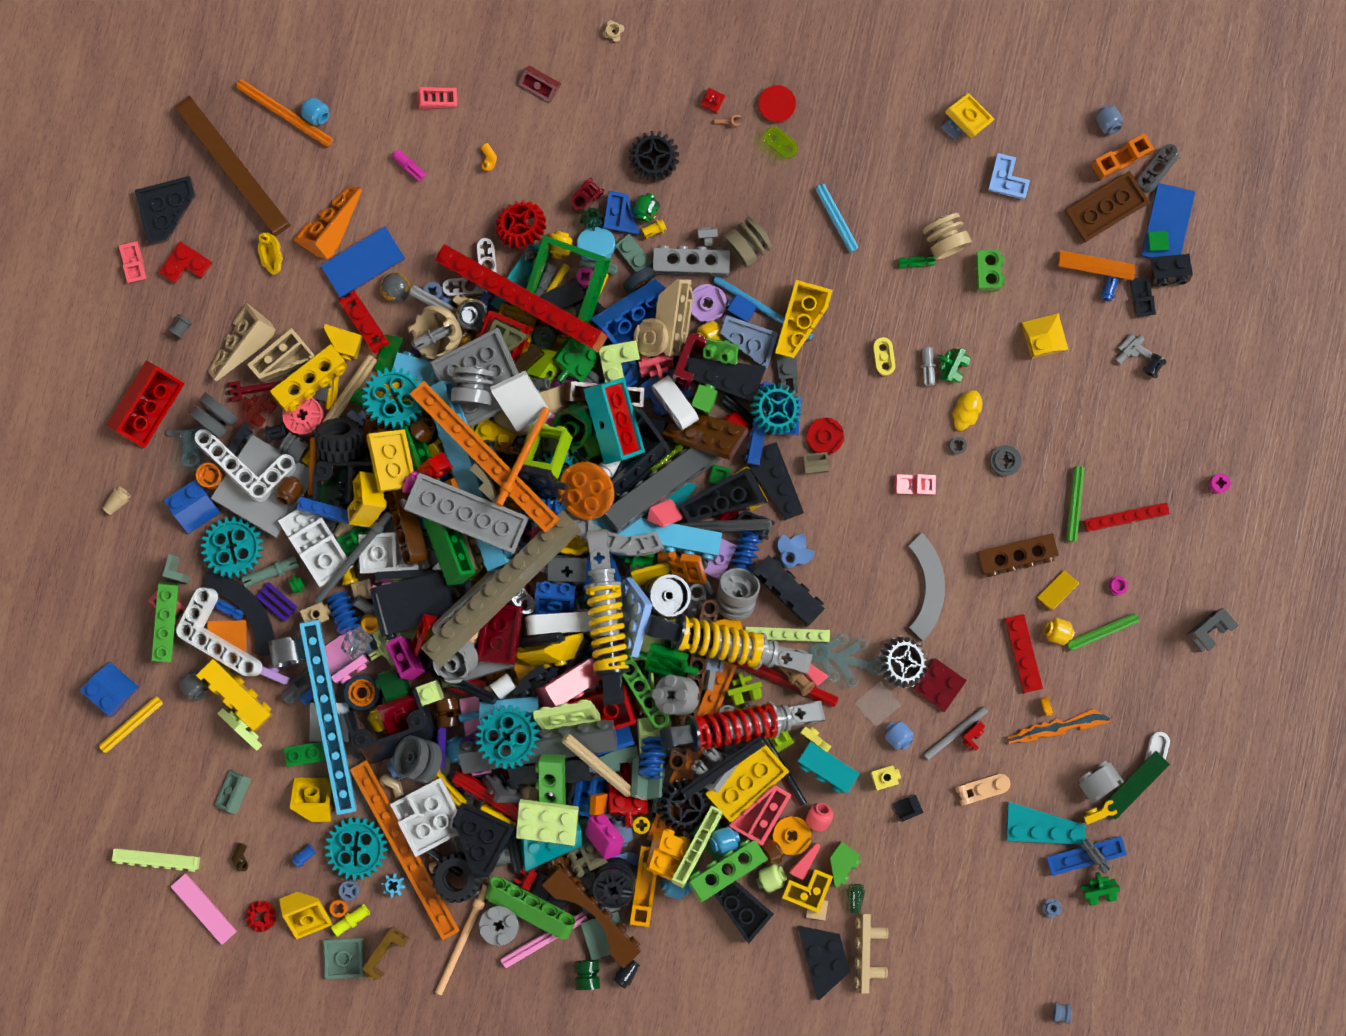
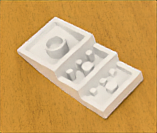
M296 509L279 519L278 522L315 581L321 587L333 577L347 557L322 517L297 511Z
M396 532L377 534L359 556L361 574L425 569L424 562L406 565L403 562ZM367 534L359 535V544ZM439 562L432 568L433 570H441Z

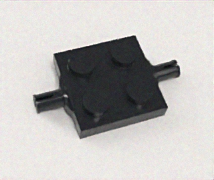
M523 464L518 474V477L536 495L546 499L552 498L557 500L560 494L558 489L567 491L569 487L568 483L556 480L552 471Z

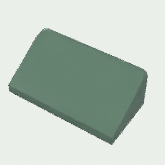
M229 770L214 806L229 813L237 814L251 778Z

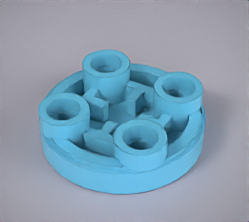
M591 227L579 235L577 247L611 258L615 250V238L607 229ZM581 255V258L583 260L597 261L595 259Z

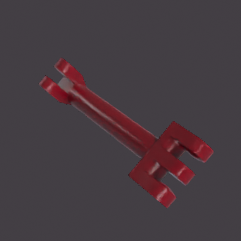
M241 381L228 382V387L236 388L228 390L229 395H237L230 397L229 400L230 402L243 401V394L272 390L282 381L243 387Z

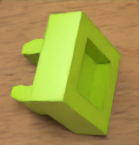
M782 730L778 738H769L777 752L794 743L788 731Z

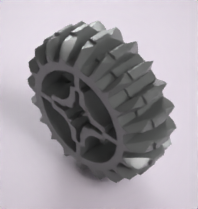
M898 636L897 639L891 638L890 642H885V648L879 649L882 654L878 655L877 658L881 659V662H878L876 665L882 667L879 673H884L882 679H889V685L894 684L895 688H900V686L907 688L908 685L912 687L915 685V682L919 683L921 681L920 677L925 676L922 670L928 668L924 665V662H927L928 659L923 658L926 652L920 651L923 645H916L917 640H910L908 636L905 638ZM900 646L901 649L898 651L897 656L892 657L894 650ZM908 668H913L910 675L904 678V674L907 673Z

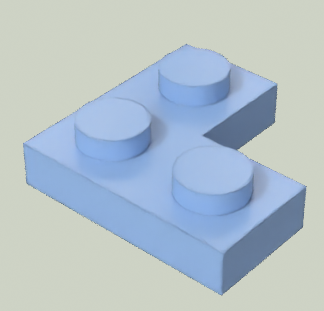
M997 154L988 191L1025 200L1030 180L1012 176L1016 157Z

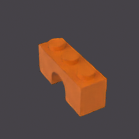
M1144 133L1132 139L1120 149L1114 152L1110 151L1095 159L1091 166L1099 180L1102 181L1149 156L1154 148Z

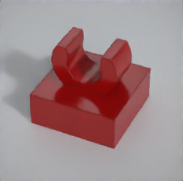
M708 87L700 106L717 114L726 95Z
M520 869L519 873L524 876V879L520 881L515 878L514 883L522 885V889L529 891L538 873L531 870L527 874L525 870Z

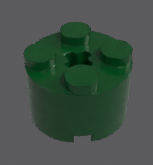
M575 402L556 415L553 421V427H565L573 437L570 447L581 446L596 433L589 407L581 402Z
M396 667L378 672L375 683L378 690L383 692V704L409 695L408 691L411 690L409 681L400 678Z

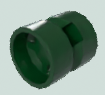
M599 960L574 961V973L577 974L575 990L600 989V977L597 976Z

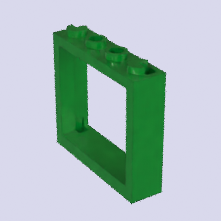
M544 236L539 242V252L533 260V270L527 278L526 290L534 294L536 293L551 245L597 260L578 316L579 319L590 324L612 259Z

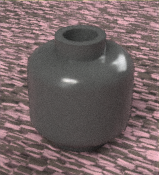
M188 672L181 678L179 688L188 700L199 701L207 695L208 684L205 679L200 680L196 676L198 672Z

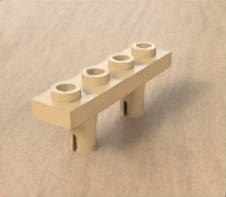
M858 913L855 921L856 929H858V937L855 938L858 956L855 957L857 976L854 978V986L857 988V992L869 993L870 979H887L888 976L887 967H870L871 939H888V928L871 927V914Z

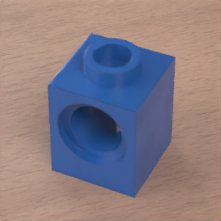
M738 294L735 298L731 297L726 305L728 307L727 314L745 322H749L757 308L755 304Z

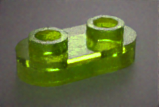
M770 127L766 130L764 139L772 149L786 159L796 156L798 152L796 141L778 127ZM776 135L777 140H772L770 137ZM790 147L792 151L786 152L785 148Z

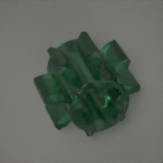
M590 206L586 211L582 210L580 223L584 224L585 230L592 228L595 231V227H602L604 214H600L599 208H591Z

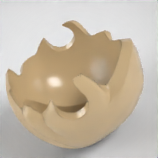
M435 305L425 307L422 314L416 316V322L408 327V332L412 331L414 339L428 333V330L432 331L442 325L450 327L451 334L436 341V344L432 343L419 351L426 358L437 359L455 350L460 344L462 338L460 324L454 314L445 307ZM412 341V346L415 349H417V346H415L414 341Z

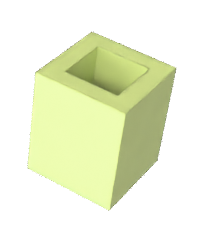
M438 680L416 687L422 706L444 698Z

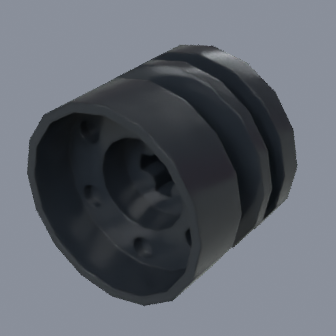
M612 857L607 859L608 863L598 867L593 884V894L596 900L603 906L621 908L631 901L637 879L636 870L626 859Z

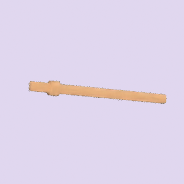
M483 884L478 897L473 901L472 911L436 988L435 993L439 995L443 994L480 910L484 908L487 885Z

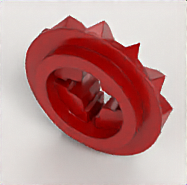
M262 900L250 904L245 914L248 927L257 932H264L272 928L276 921V910L273 905ZM256 911L259 913L267 911L263 917L264 921H254L257 917Z

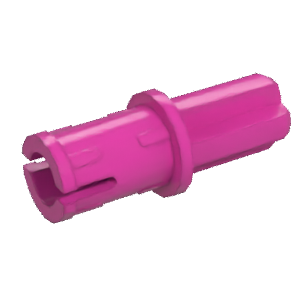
M400 149L392 155V159L403 167L404 172L407 171L417 181L424 179L426 173L414 163V159L411 160Z

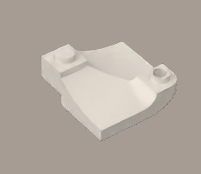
M442 777L390 804L415 857L458 835L457 829L453 826V819L458 808Z

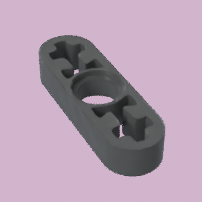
M1167 144L1163 146L1139 176L1137 183L1144 193L1153 191L1178 160L1179 152L1175 145ZM1162 165L1163 169L1161 171H1153L1155 166Z

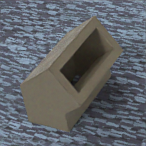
M827 452L803 455L805 475L829 472Z

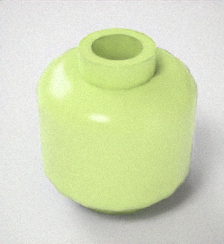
M772 864L760 869L758 873L759 878L756 879L760 889L771 893L783 888L787 877L781 866L778 867L776 864Z

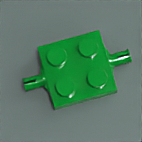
M568 336L553 357V360L562 370L556 381L563 384L566 378L570 376L576 382H583L600 358V353Z
M651 643L647 653L640 651L639 657H636L645 661V670L664 676L676 675L683 677L688 673L697 677L699 668L688 666L689 654L680 650L675 651L666 648L661 644Z

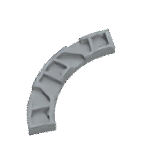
M567 509L563 510L576 522L581 530L577 535L586 543H588V531L605 530L595 525L592 520L577 518ZM608 531L609 553L644 556L664 550L656 531L631 537L620 536Z
M921 533L908 547L922 567L925 578V597L922 608L909 629L924 641L940 616L945 597V579L940 559L934 547L926 536Z

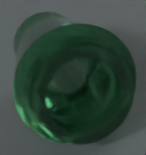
M849 884L846 891L850 913H861L866 892L864 885Z

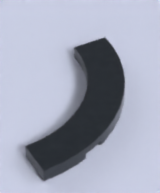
M206 572L205 588L214 589L217 594L231 600L248 618L255 637V654L270 655L268 642L275 640V634L270 617L260 600L239 582L226 576L222 578L220 574Z

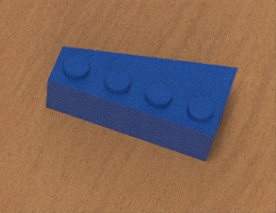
M654 279L594 316L591 320L600 331L608 336L607 340L610 344L632 341L635 328L643 322L642 320L656 318L658 297L666 287Z

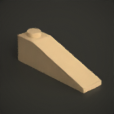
M247 303L236 316L233 322L235 327L231 335H226L224 339L226 343L223 350L218 351L208 370L215 381L221 379L263 347L276 331L268 319Z

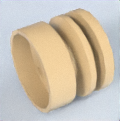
M959 213L942 216L922 230L924 235L931 234L927 237V242L937 241L931 247L936 260L951 256L972 244L967 231H957L964 225L962 221L957 222L961 218Z

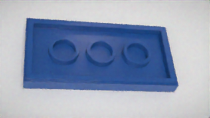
M1162 183L1157 185L1141 257L1151 259V257L1181 255L1195 191ZM1168 231L1169 250L1149 252L1148 232Z
M386 226L324 263L321 267L340 298L406 258Z

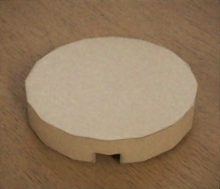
M655 318L644 319L635 328L634 340H637L638 349L642 355L647 357L658 356L664 352L668 344L667 328L661 320Z

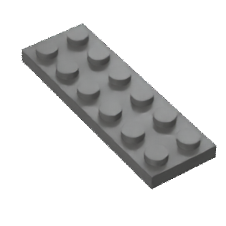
M421 473L418 474L404 507V510L512 554L515 553L529 519L528 516L503 506L498 507L491 501Z

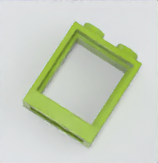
M531 423V426H530L529 432H528V434H527L526 440H527V438H528V436H529L531 430L533 429V427H534V425H535V424H533V423ZM544 423L524 464L551 470L555 479L558 480L573 437L565 427H550ZM541 437L559 440L551 464L533 461Z

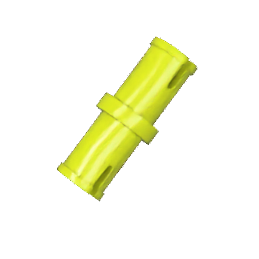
M363 904L352 913H347L345 918L331 926L335 935L339 937L343 932L351 927L354 928L359 921L369 916L370 911Z

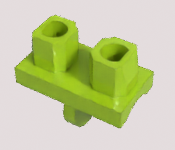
M739 672V679L732 680L734 686L741 684L742 687L727 691L728 697L731 696V700L736 706L744 703L743 692L749 691L752 701L761 699L762 683L760 681L746 685V682L752 681L751 675L743 677L742 672Z

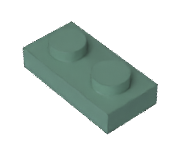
M630 234L615 244V248L635 273L653 265V262Z

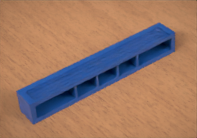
M764 381L760 384L759 390L764 392L763 387L765 385L770 389L772 383ZM763 400L762 412L763 415L766 416L768 414V408L765 405L766 402ZM759 420L757 422L752 421L753 431L751 430L749 435L751 441L747 445L749 451L745 455L746 464L757 467L760 463L765 438V426L757 427L761 423Z
M303 497L299 498L297 511L349 525L347 509ZM355 526L369 531L372 529L370 527Z

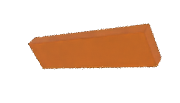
M1062 250L1059 252V267L1134 280L1135 264Z

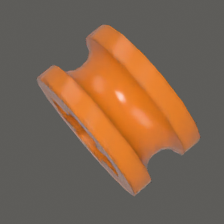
M335 900L330 905V913L334 917H342L348 912V904L344 900ZM335 904H342L344 906L342 908L344 909L343 913H336L334 911L336 909L334 908Z

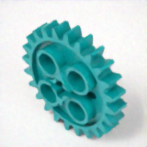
M395 367L392 368V372L385 368L383 374L378 370L377 377L371 375V381H366L368 388H363V393L366 395H362V400L366 401L363 403V408H368L366 415L372 414L371 421L378 419L377 425L379 426L383 422L385 429L391 424L393 430L397 424L402 429L403 423L410 426V419L416 421V415L421 416L422 411L420 409H424L410 395L421 384V382L415 383L417 376L415 375L410 378V371L403 374V368L396 372ZM398 382L402 385V387L396 389L392 386V384ZM384 384H387V385H388L390 392H389L388 389L384 386ZM378 391L384 392L385 396L379 398L375 395V393ZM391 394L394 398L397 397V404L394 399H390ZM410 399L412 403L410 405L403 404L402 400ZM398 406L403 410L402 413L399 411ZM393 408L395 413L388 414L385 412V409Z
M233 516L232 521L225 517V523L218 520L217 527L211 524L213 530H206L209 536L202 537L206 543L200 545L201 548L206 549L201 552V555L207 556L203 561L205 563L210 562L208 568L212 569L215 567L214 574H218L221 571L222 578L227 573L230 579H232L233 574L240 578L241 572L246 576L247 569L254 571L252 565L259 566L256 559H262L263 557L259 552L264 551V548L259 546L264 541L258 539L261 533H255L257 530L256 526L250 528L251 523L246 522L244 524L243 518L237 522L235 516ZM229 531L232 534V542L235 545L234 552L237 559L236 564H234L233 562V554L229 549L231 548L230 540L228 537ZM238 533H245V537L242 540L238 541L235 539ZM219 537H226V541L223 544L219 545L216 543ZM242 551L249 552L248 557L245 559H240L239 554ZM223 555H229V561L226 563H221L220 558Z
M501 705L500 711L493 708L494 714L492 715L487 712L488 719L481 718L484 725L477 726V728L482 730L481 733L476 734V736L481 737V740L477 741L476 744L482 745L478 751L485 752L482 757L483 759L490 757L489 764H493L496 761L495 766L497 768L503 764V769L507 770L510 764L511 768L515 769L516 763L522 767V760L524 759L529 762L528 755L535 756L532 749L539 748L534 744L535 741H540L539 738L535 737V734L540 732V730L534 729L537 722L531 723L530 721L533 719V716L526 717L527 711L524 710L520 713V707L518 706L514 711L512 705H509L507 710L503 705ZM508 718H512L514 724L511 728L507 729L505 721ZM519 725L522 726L519 730L514 732ZM493 731H497L499 737L496 741L492 742L490 734ZM506 733L512 734V735H510V738H511L510 741L505 740V739H506V736H505ZM520 733H525L526 740L520 744L517 741V737ZM502 742V744L497 749H494V747L497 744ZM510 746L511 753L505 757L502 750L504 747Z
M350 817L348 824L342 820V827L335 825L337 831L329 832L333 837L326 838L330 842V845L325 846V849L330 850L325 855L326 857H331L328 864H335L332 870L339 869V876L346 873L345 879L352 875L353 880H356L359 875L361 880L365 879V873L371 877V870L377 873L379 870L376 866L384 865L380 860L387 859V856L383 855V852L389 850L383 847L384 844L388 843L387 840H382L385 834L378 833L381 827L374 828V821L367 824L368 818L361 822L360 817H357L354 822L352 817ZM356 831H359L358 847H361V851L357 852L358 864L355 866L356 851L352 850V846H356ZM345 833H349L352 836V841L349 844L343 841ZM364 834H369L372 838L369 845L364 844L362 841ZM345 852L351 856L349 863L342 861V855ZM364 853H367L371 858L369 864H364L361 861V856Z

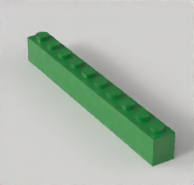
M402 401L405 405L411 404L410 401ZM398 406L399 411L402 413L403 410ZM390 408L391 414L395 413V410ZM403 423L402 429L397 424L395 426L396 430L405 429L413 469L417 471L425 461L432 458L426 442L416 440L411 433L410 426L406 423ZM422 517L447 585L463 584L475 574V570L461 533Z

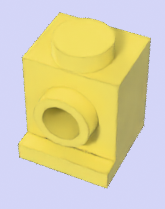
M894 765L870 771L876 791L899 784L898 780L901 779L899 769H894ZM885 774L890 775L889 781L884 780L883 776Z

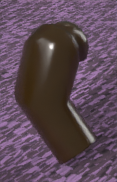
M238 842L232 856V861L238 871L244 872L249 867L244 857L247 845Z

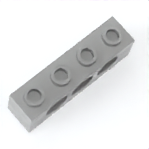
M666 245L654 248L653 271L655 274L729 277L730 251H727L726 248L717 247L715 250H707V247L688 249L687 246H677V249H670ZM670 256H675L678 261L675 264H670L667 259ZM688 257H695L697 262L690 265L686 262V259ZM712 257L716 260V263L708 265L705 260Z

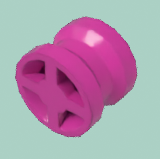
M582 267L577 271L576 280L580 287L588 288L593 274L592 269Z
M1219 473L1210 478L1208 486L1213 493L1220 494L1229 489L1231 481L1226 474Z

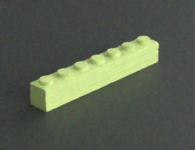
M745 627L748 633L751 631L758 634L765 633L767 640L830 642V630Z
M713 806L710 807L672 878L673 884L684 888L722 817V810Z
M116 848L113 849L112 861H116L115 864L126 862L128 863L127 865H135L136 863L142 867L152 865L153 868H159V866H164V869L175 867L176 870H183L185 868L188 871L195 872V870L199 869L200 857Z

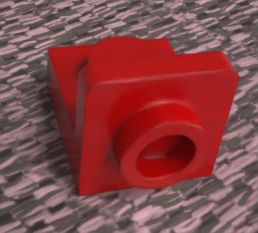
M977 721L961 736L964 739L962 743L969 750L977 751L979 749L972 739L975 738L976 740L984 733L983 729L986 726L981 721Z

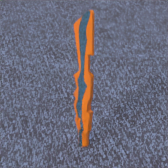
M1091 709L1065 722L1056 718L1050 724L1042 722L1041 725L1034 724L1029 729H1022L1018 734L1008 736L1007 741L1008 744L1036 741L1038 737L1066 734L1068 729L1079 726L1080 730L1110 723L1111 719L1099 711Z

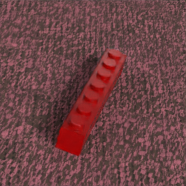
M1166 502L1086 519L1083 522L1085 531L1090 532L1166 516L1170 513Z
M462 770L457 771L452 780L455 786L462 787L466 793H472L476 799L485 801L486 805L495 807L496 811L503 812L507 818H513L518 823L519 805L517 803H496L493 800L495 797L494 792L490 794L481 781L467 773L463 774Z

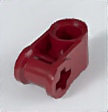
M591 177L583 183L581 188L571 198V208L577 214L586 212L605 192L603 188H599L593 182ZM577 200H582L585 204L577 207L574 203Z

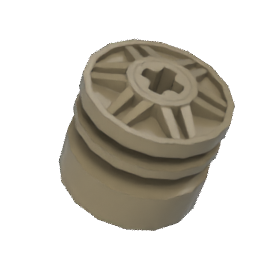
M749 216L745 219L746 225L742 222L739 224L741 234L732 229L723 236L726 245L733 255L746 268L757 261L755 251L764 256L766 253L764 248L767 251L773 249V245L765 230Z

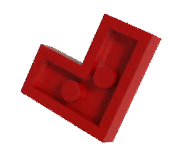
M180 241L159 273L176 284L186 268L200 278H203L212 262Z

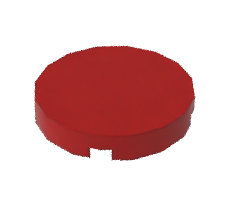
M773 85L766 88L760 95L759 111L767 121L783 123L794 114L796 99L792 91L787 87Z
M827 417L819 418L810 424L806 440L813 452H827V455H831L841 448L844 442V431L838 421Z

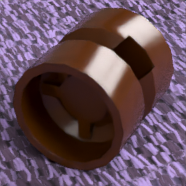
M458 698L433 702L434 711L438 713V716L435 718L437 728L461 725L460 714L457 713L459 709ZM445 713H450L449 718L446 717Z

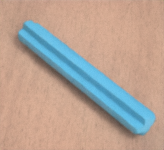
M825 184L818 185L816 192L850 253L856 251L858 245Z

